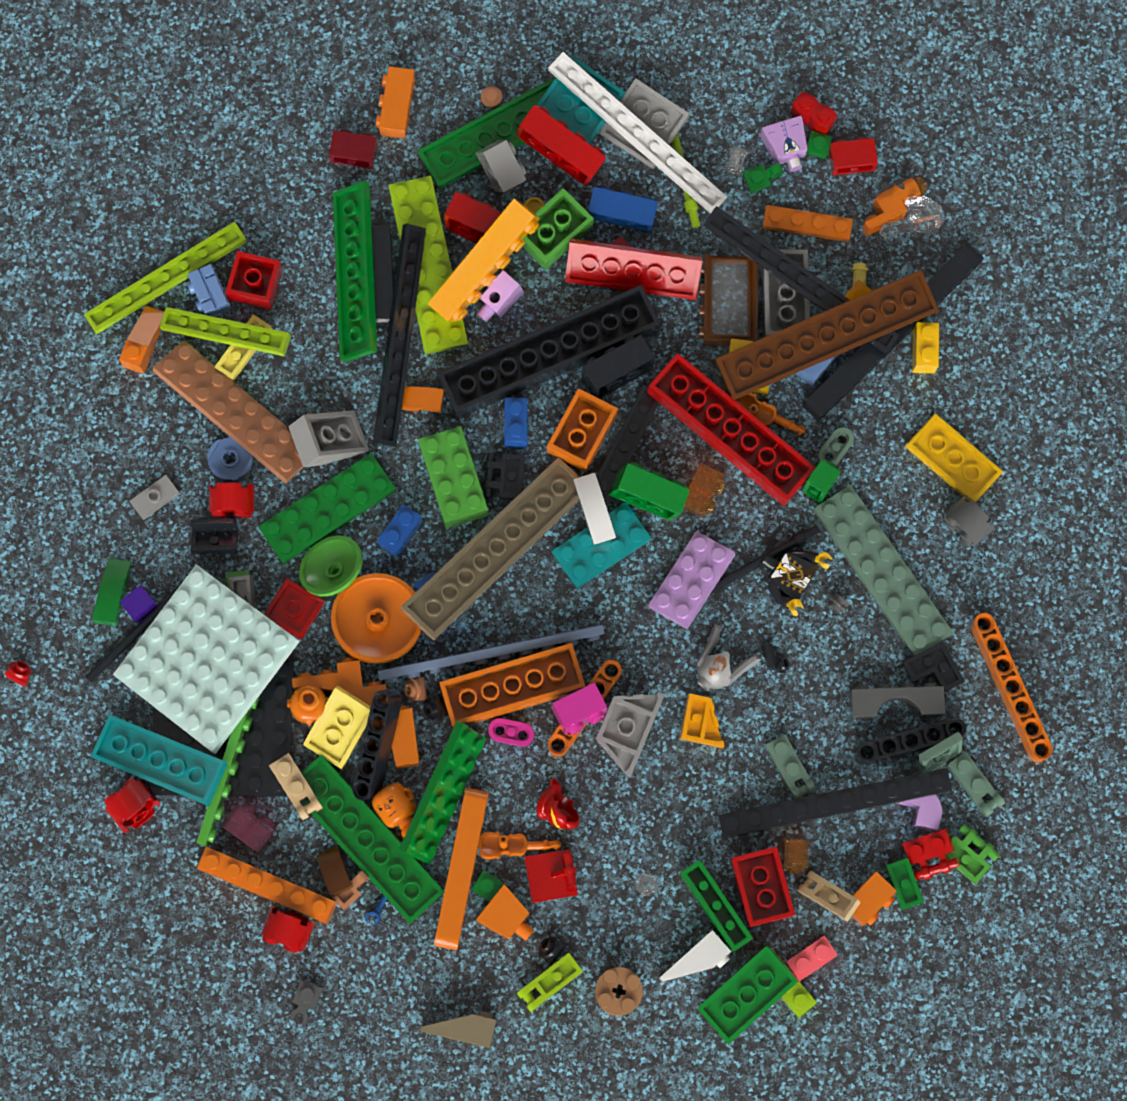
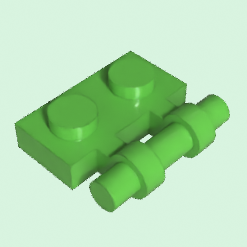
M963 824L958 831L965 836L964 839L961 841L958 837L953 836L952 842L955 850L947 854L949 859L958 858L960 866L956 867V869L971 882L977 884L991 867L984 859L988 856L995 861L1000 854L993 849L994 846L990 842L986 843L977 835L978 832L976 830L970 829ZM971 842L981 850L979 854H976L968 847Z

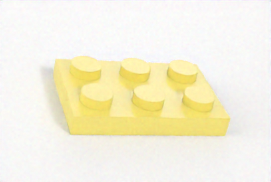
M335 687L325 705L323 715L316 720L303 745L316 754L322 755L327 761L338 768H344L366 729L371 706L341 687Z

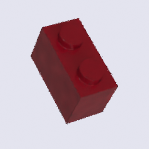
M344 129L340 131L333 130L329 151L330 162L374 169L378 149L377 137L370 133L354 134Z

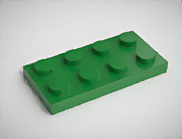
M766 945L697 1009L729 1045L797 984L799 980L770 947Z

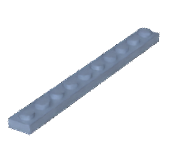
M602 624L380 669L378 670L379 680H385V683L398 681V676L407 675L408 679L421 676L420 672L427 670L430 671V674L443 672V667L452 666V669L466 667V662L474 661L475 665L488 662V658L497 656V660L511 658L510 653L519 652L520 655H527L533 653L534 648L542 647V651L556 648L555 644L563 642L564 645L569 643L575 645L578 644V639L586 638L587 642L600 639V635L605 634Z

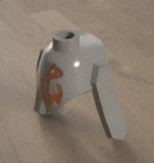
M714 624L708 642L697 661V674L699 678L697 683L707 691L710 688L715 690L730 686L744 672L758 664L761 660V657L755 653L750 658L745 659L731 673L729 664L730 654L728 652L709 655L719 641V633L722 627Z

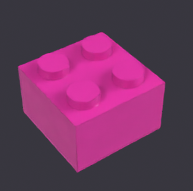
M594 682L553 702L552 710L564 734L570 732L571 735L582 731L585 724L591 722L594 725L604 720L607 706Z

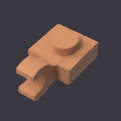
M361 871L351 881L353 888L332 897L343 910H346L362 895L358 888L369 879L368 876Z

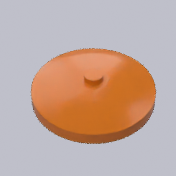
M373 573L356 578L351 585L339 592L332 606V630L341 648L355 659L374 664L391 662L405 655L415 645L422 630L401 610V606L415 594L414 590L401 579L388 574Z

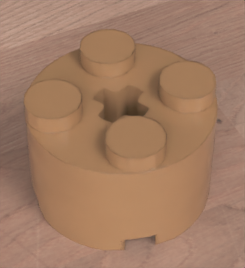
M615 967L605 971L595 986V997L598 1005L606 1013L613 1016H623L631 1013L640 1004L643 995V988L639 977L631 970L623 967ZM618 985H621L622 990L625 991V995H621L620 998H616V994L612 992V989L617 988Z

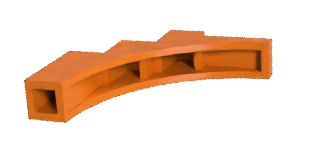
M355 658L342 659V663H337L338 672L334 673V670L320 671V675L311 676V673H301L297 675V678H292L294 690L304 685H313L321 689L322 692L332 693L335 687L339 686L371 706L376 692L387 690L386 684L382 685L381 682L368 683V687H364L360 660L356 661ZM406 705L401 706L392 744L397 769L420 766L413 709H408Z

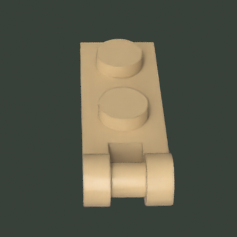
M289 753L269 765L302 820L308 818V814L313 811H319L323 808ZM308 797L310 803L303 807L300 802Z
M809 871L806 875V881L804 884L799 885L797 891L848 922L861 902L816 873Z

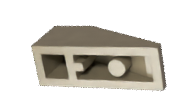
M479 1011L478 1015L472 1014L422 1026L420 1031L490 1048L497 1020L492 1019L493 1014Z

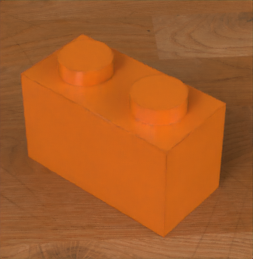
M877 871L852 895L861 902L852 915L861 926L867 923L872 925L880 916L877 912L883 906L888 908L896 899L893 895L897 891Z

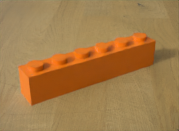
M209 847L205 848L197 866V869L327 925L337 906V902Z

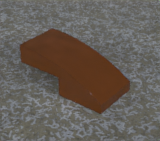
M338 846L316 855L330 896L334 897L353 888L346 870L347 866Z

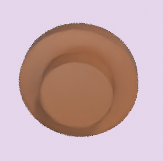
M494 86L486 87L481 93V101L486 107H497L502 102V92Z

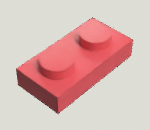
M823 936L787 960L786 964L794 976L801 981L838 956L827 938Z

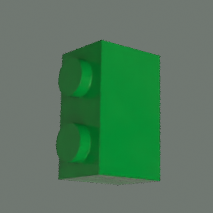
M821 460L807 480L802 492L821 504L836 483L841 472L837 470L838 467L833 462Z

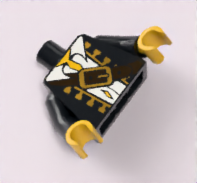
M791 550L783 553L779 560L767 554L760 565L771 571L766 579V583L774 602L786 609H790L792 615L797 616L798 613L794 608L801 607L804 609L799 599L818 570L819 566L817 564L819 563L822 568L828 569L830 566L823 563V561L827 558L832 560V557L827 552L818 554L810 551Z

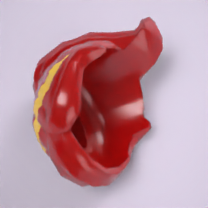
M551 778V785L541 793L537 801V816L548 820L556 828L572 830L579 826L580 823L578 812L573 807L574 800L562 794L560 782Z

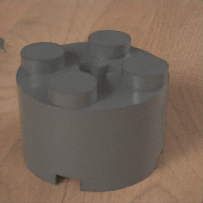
M966 495L944 513V525L951 532L956 530L960 534L959 540L966 548L970 546L975 547L995 529L993 523L989 526L986 522L989 517L973 500L967 502Z

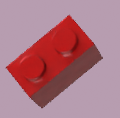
M860 137L854 141L840 139L830 144L828 153L832 176L876 170L878 159L874 138Z

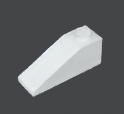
M712 930L659 979L661 982L712 969L716 965L721 968L730 960L727 955L731 951Z

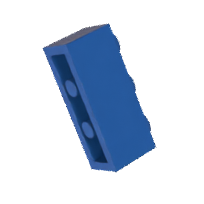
M605 186L594 187L588 213L596 221L651 233L658 201H654L649 196H642V198L633 196L632 193L627 191L615 192Z

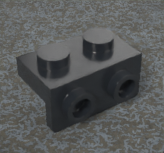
M203 517L191 519L192 554H237L239 530L236 519L229 517L220 519Z

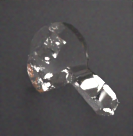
M909 197L905 199V204L909 206V217L882 225L879 234L884 238H888L910 230L934 233L943 224L941 218L942 206L928 197Z

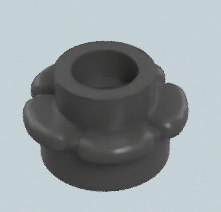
M837 593L833 597H829L831 601L829 606L838 614L841 611L846 612L850 604Z

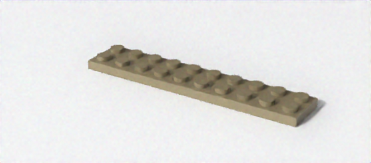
M558 457L401 606V610L434 641L580 501L573 480L580 476Z

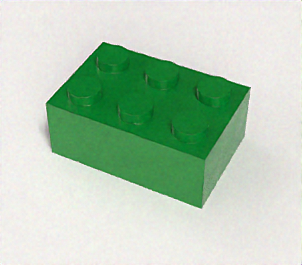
M631 462V464L627 463L618 470L609 496L668 521L681 515L690 489L685 488L684 483L677 480H672L671 482L664 479L663 474L655 471L650 473L643 470L644 467L634 462Z

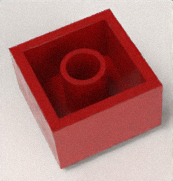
M237 251L226 288V295L229 301L272 310L283 271L281 262Z

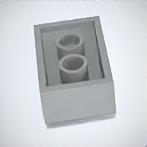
M354 410L306 414L288 426L303 467L321 466L369 451Z

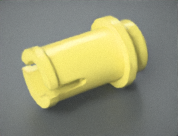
M853 264V268H851V272H853V285L857 280L866 285V272H868L866 264Z

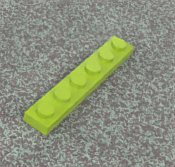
M166 307L159 326L161 330L280 356H285L291 339V335L288 332Z

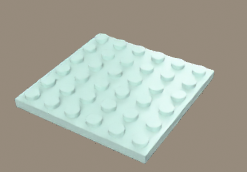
M195 565L113 675L203 746L216 754L300 641L201 567Z

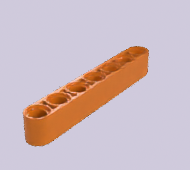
M981 613L971 623L973 636L1029 758L1037 763L1043 762L1052 754L1051 742L994 618L988 613ZM978 620L985 621L988 629H980L978 627ZM987 641L995 642L997 651L990 650L987 646ZM997 662L1005 663L1007 667L1006 672L998 670ZM1008 682L1016 686L1015 693L1007 690L1006 684ZM1017 703L1025 706V714L1017 712ZM1027 724L1035 728L1034 735H1029L1026 732L1025 727ZM1036 745L1044 748L1045 755L1043 757L1036 754Z
M467 787L465 789L434 946L458 950L488 802V791Z

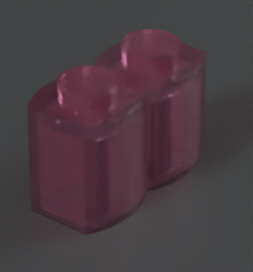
M237 803L221 824V827L260 854L276 832L272 828L274 823L264 816L260 820L253 815L255 810L246 803L243 806Z

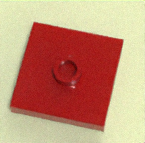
M286 578L264 615L291 635L303 640L326 601L309 593L305 588Z

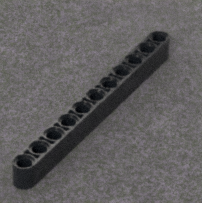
M969 243L958 251L927 282L937 306L984 260V257ZM925 318L895 330L899 337L886 354L869 342L863 344L804 402L802 407L819 422L914 329L917 322H922Z

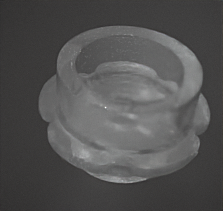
M651 873L640 874L635 882L636 890L640 891L644 896L655 893L658 889L655 875ZM648 882L649 886H645L644 883Z

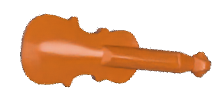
M750 393L735 400L764 425L774 422L788 430L796 431L799 436L805 433L803 425L798 426L793 421L778 415L776 407L767 404V402L758 401L756 393Z
M499 831L496 833L485 832L479 839V853L486 860L500 859L502 855L523 856L526 851H547L552 848L559 850L561 848V842L558 840L527 841L526 837L520 833L506 836L500 835Z

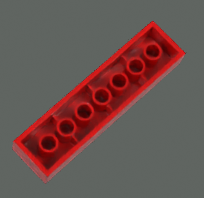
M678 353L648 386L647 393L652 398L657 400L784 507L816 468Z

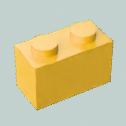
M917 322L913 329L912 373L934 374L939 366V323Z

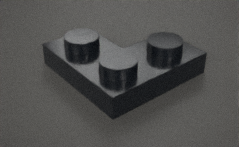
M943 641L901 663L912 683L933 673L939 686H944V693L965 682Z

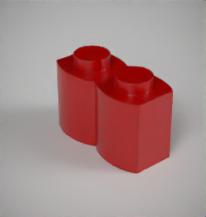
M807 92L799 94L793 102L790 112L793 118L801 116L803 125H808L811 131L825 135L829 134L837 119V114L831 107L819 104L818 100Z

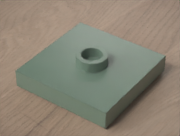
M957 732L919 754L918 771L920 773L934 771L961 755L963 743L961 734Z

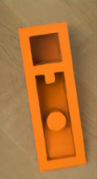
M148 306L144 308L129 334L119 358L124 368L145 374L161 332L159 326L164 311Z

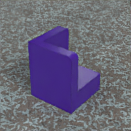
M141 585L120 601V604L136 623L157 606Z

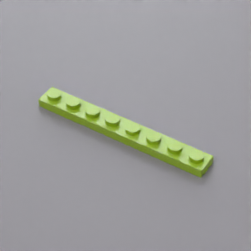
M233 222L86 312L84 316L97 335L188 279V273L216 262L245 244L247 240L237 224Z

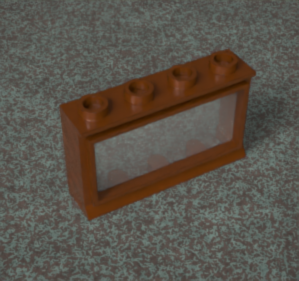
M705 254L700 275H703V283H699V296H703V304H699V317H703V325H699V338L703 339V346H729L731 339L758 341V264L747 256H707Z

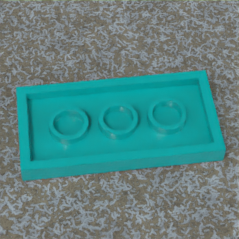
M623 503L608 513L616 538L594 545L589 528L587 527L551 551L576 589H579L651 541L652 538L627 503Z

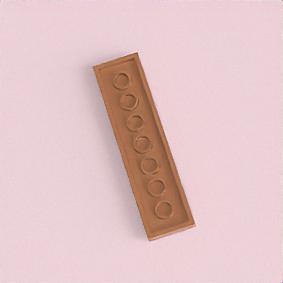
M185 340L153 367V372L285 484L304 468L287 426L230 378L216 370L210 361Z

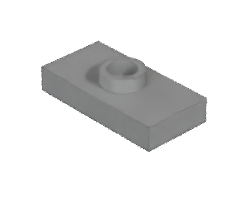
M165 475L129 502L141 518L145 520L180 493L167 475Z

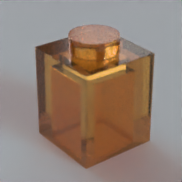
M784 840L782 842L783 870H788L789 874H803V870L808 869V840Z

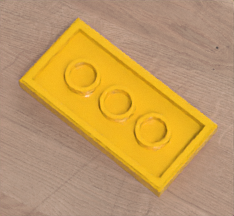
M936 413L905 446L960 495H966L967 501L973 500L976 503L1003 473L997 465Z

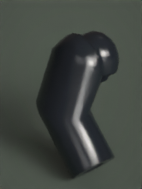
M773 644L762 646L766 666L777 673H785L790 667L789 661L775 656Z

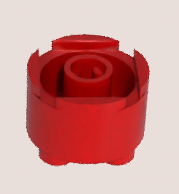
M216 483L215 487L210 484L209 513H212V516L217 519L223 517L230 518V514H234L238 518H252V513H255V485L247 483V487H241V483Z
M134 778L128 779L120 791L110 794L104 801L106 804L105 811L124 833L129 832L127 828L132 826L134 829L142 826L155 814L153 810L155 805L160 806V801L142 780L136 781Z
M271 906L261 932L263 935L262 941L273 945L275 943L284 944L283 949L293 953L305 950L315 922H308L309 918L285 909L284 913L278 911L279 907Z

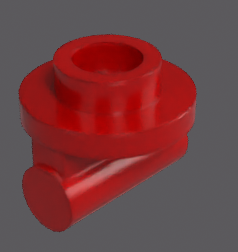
M15 661L10 663L5 676L25 687L29 682L32 670L27 663Z

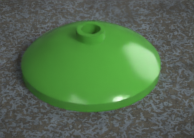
M332 536L319 541L310 548L301 562L299 569L301 584L309 593L316 596H331L343 591L352 584L361 570L363 563L362 551L353 539L346 536Z

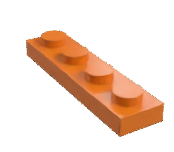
M766 205L762 228L849 242L853 219Z

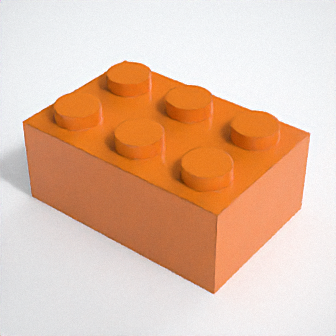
M578 388L547 445V453L556 458L559 457L562 461L587 473L618 416V408Z

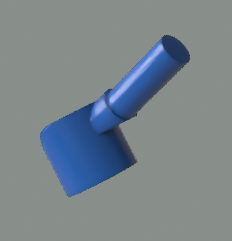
M382 895L375 909L367 913L365 921H368L370 915L374 914L377 917L374 925L380 922V912L387 900L384 895Z

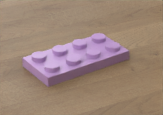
M696 531L650 601L649 608L688 630L733 560L735 552Z

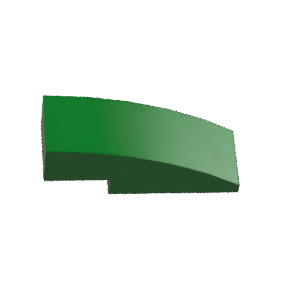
M109 558L94 608L92 620L95 623L118 627L122 608L120 601L126 597L132 565L131 561Z

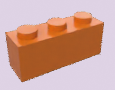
M388 66V73L383 75L382 87H385V92L380 94L379 107H382L381 115L377 114L376 127L379 128L380 136L406 139L416 79L415 71L412 69Z

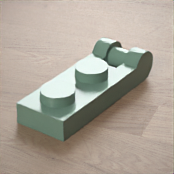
M786 734L765 745L794 799L803 798L802 796L807 793L812 794L817 791ZM801 779L804 785L797 788L794 782Z
M966 751L946 765L985 817L991 815L992 810L996 807L1000 808L1005 804L1003 798L995 791ZM986 794L991 798L987 803L982 800V797Z

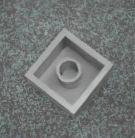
M497 140L475 152L495 192L504 193L526 181L524 176L526 170L521 162H517L514 156L516 150L511 142Z

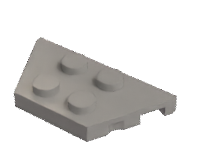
M663 693L614 696L596 737V741L630 778L665 696Z

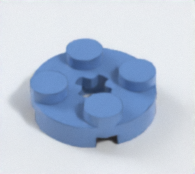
M231 437L217 440L208 451V465L212 473L222 481L238 482L250 472L253 466V456ZM234 454L236 461L226 464L227 460L225 457Z

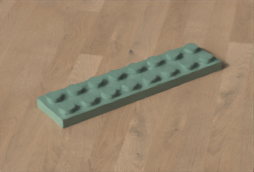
M851 485L813 509L815 515L913 656L953 635L951 628Z

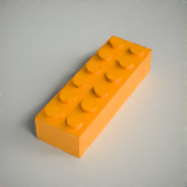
M513 199L428 302V305L448 322L461 321L468 313L466 308L471 303L475 304L482 296L480 291L485 286L489 287L497 276L494 274L500 268L503 270L511 261L509 256L513 251L518 252L525 244L523 239L527 234L532 235L540 225L537 222L540 218L523 203Z

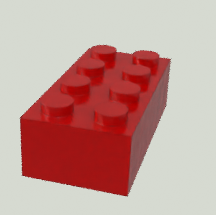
M534 105L519 125L516 137L585 187L588 186L606 159L602 149L595 145L593 147L585 142L586 138L577 132L575 134L571 132L565 122L560 119L556 121L550 116V112L542 106L537 107Z

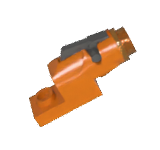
M913 176L881 187L880 194L877 195L873 203L877 214L868 217L862 229L866 237L905 217L907 213L906 207L913 202L910 198L915 197L914 200L927 192V186L922 177Z

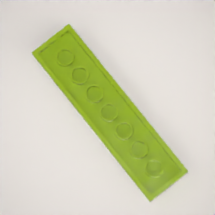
M427 176L389 184L388 187L400 241L403 224L408 223L426 228L415 307L425 355L468 346L463 319L461 321L448 322L428 305V302L453 273L432 177Z

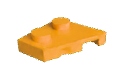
M688 694L679 739L721 749L724 748V741L721 739L718 728L720 727L718 719L714 714L715 708L712 698Z

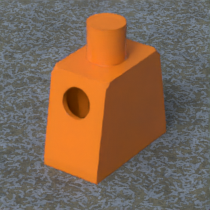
M505 885L502 886L476 919L479 924L510 940L514 933H517L526 941L534 932V929L524 922L530 913Z

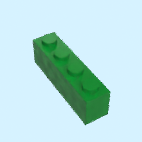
M698 860L679 874L731 953L753 939L701 860Z

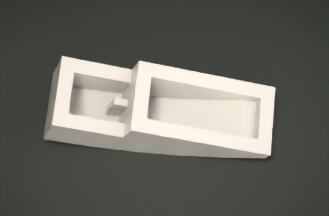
M592 473L573 479L593 544L616 538L596 474Z

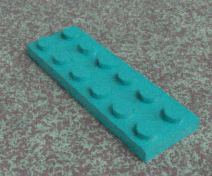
M110 714L90 756L207 806L210 805L228 764L223 760Z

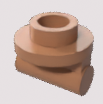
M424 677L410 678L407 681L404 692L410 701H425L428 698Z

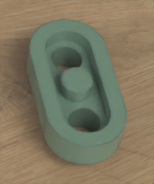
M844 427L836 429L820 449L817 456L818 462L820 463L821 460L826 462L825 455H831L833 459L831 462L837 466L853 444V433ZM840 437L844 438V439H845V443H844V444L839 443V442H838V438H840Z

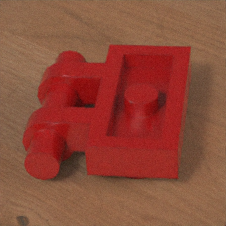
M947 828L902 843L910 865L919 863L921 866L920 870L913 872L916 880L923 878L927 880L941 872L946 874L952 872L953 868L960 866L958 858L949 859L947 853L953 852L955 847ZM939 857L940 863L930 866L928 859Z

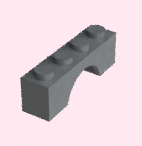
M925 683L923 687H914V684H901L900 688H891L890 684L878 685L877 689H869L868 685H858L849 692L851 720L874 719L879 708L884 703L894 700L903 701L912 706L919 718L942 717L946 714L944 686L937 687V683Z

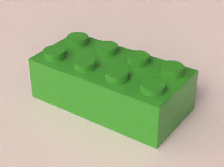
M459 426L418 439L445 528L448 529L489 516L462 427Z

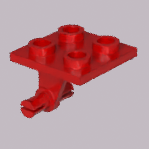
M570 849L525 856L532 903L578 896L575 876L577 867H574Z

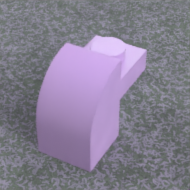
M936 795L897 803L916 808L912 827L931 832L938 831L942 807Z

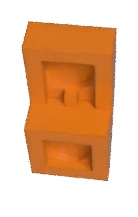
M406 386L404 387L401 410L414 412L423 410L441 413L444 389Z

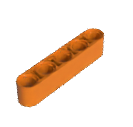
M615 660L606 661L588 684L590 685L595 682L596 685L604 688V693L601 695L603 700L606 699L619 681L622 672L621 665ZM614 667L618 673L614 677H609L605 674V669ZM559 725L548 741V751L551 756L555 758L563 757L582 731L574 735L570 733L564 734ZM554 741H561L565 747L562 751L556 752L552 749L551 745Z

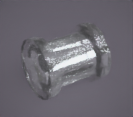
M730 147L729 160L725 164L724 170L730 174L742 175V165L744 159L748 156V152L739 147Z

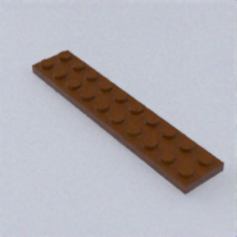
M919 270L718 357L715 361L732 399L736 400L937 313L939 309L922 270Z

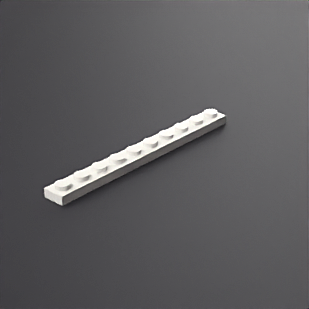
M564 52L548 67L549 72L710 214L716 206L720 207L727 199L724 193Z

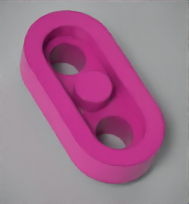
M498 718L489 725L491 739L499 743L526 747L534 739V731L526 723ZM498 727L504 728L505 732L502 735L496 733ZM525 732L527 734L526 739H520L518 737L519 733Z

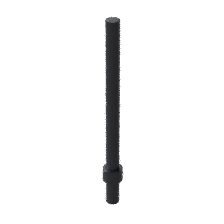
M814 525L802 533L800 531L791 536L790 540L721 578L711 594L761 567L760 564L767 554L776 558L796 546L804 545L806 540L820 533L819 527Z
M182 582L172 592L169 591L163 596L164 600L85 676L91 683L151 625Z

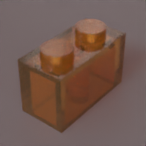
M700 463L688 488L690 492L683 509L705 519L707 513L712 514L717 504L713 500L716 494L721 495L726 485V482L723 481L725 474Z

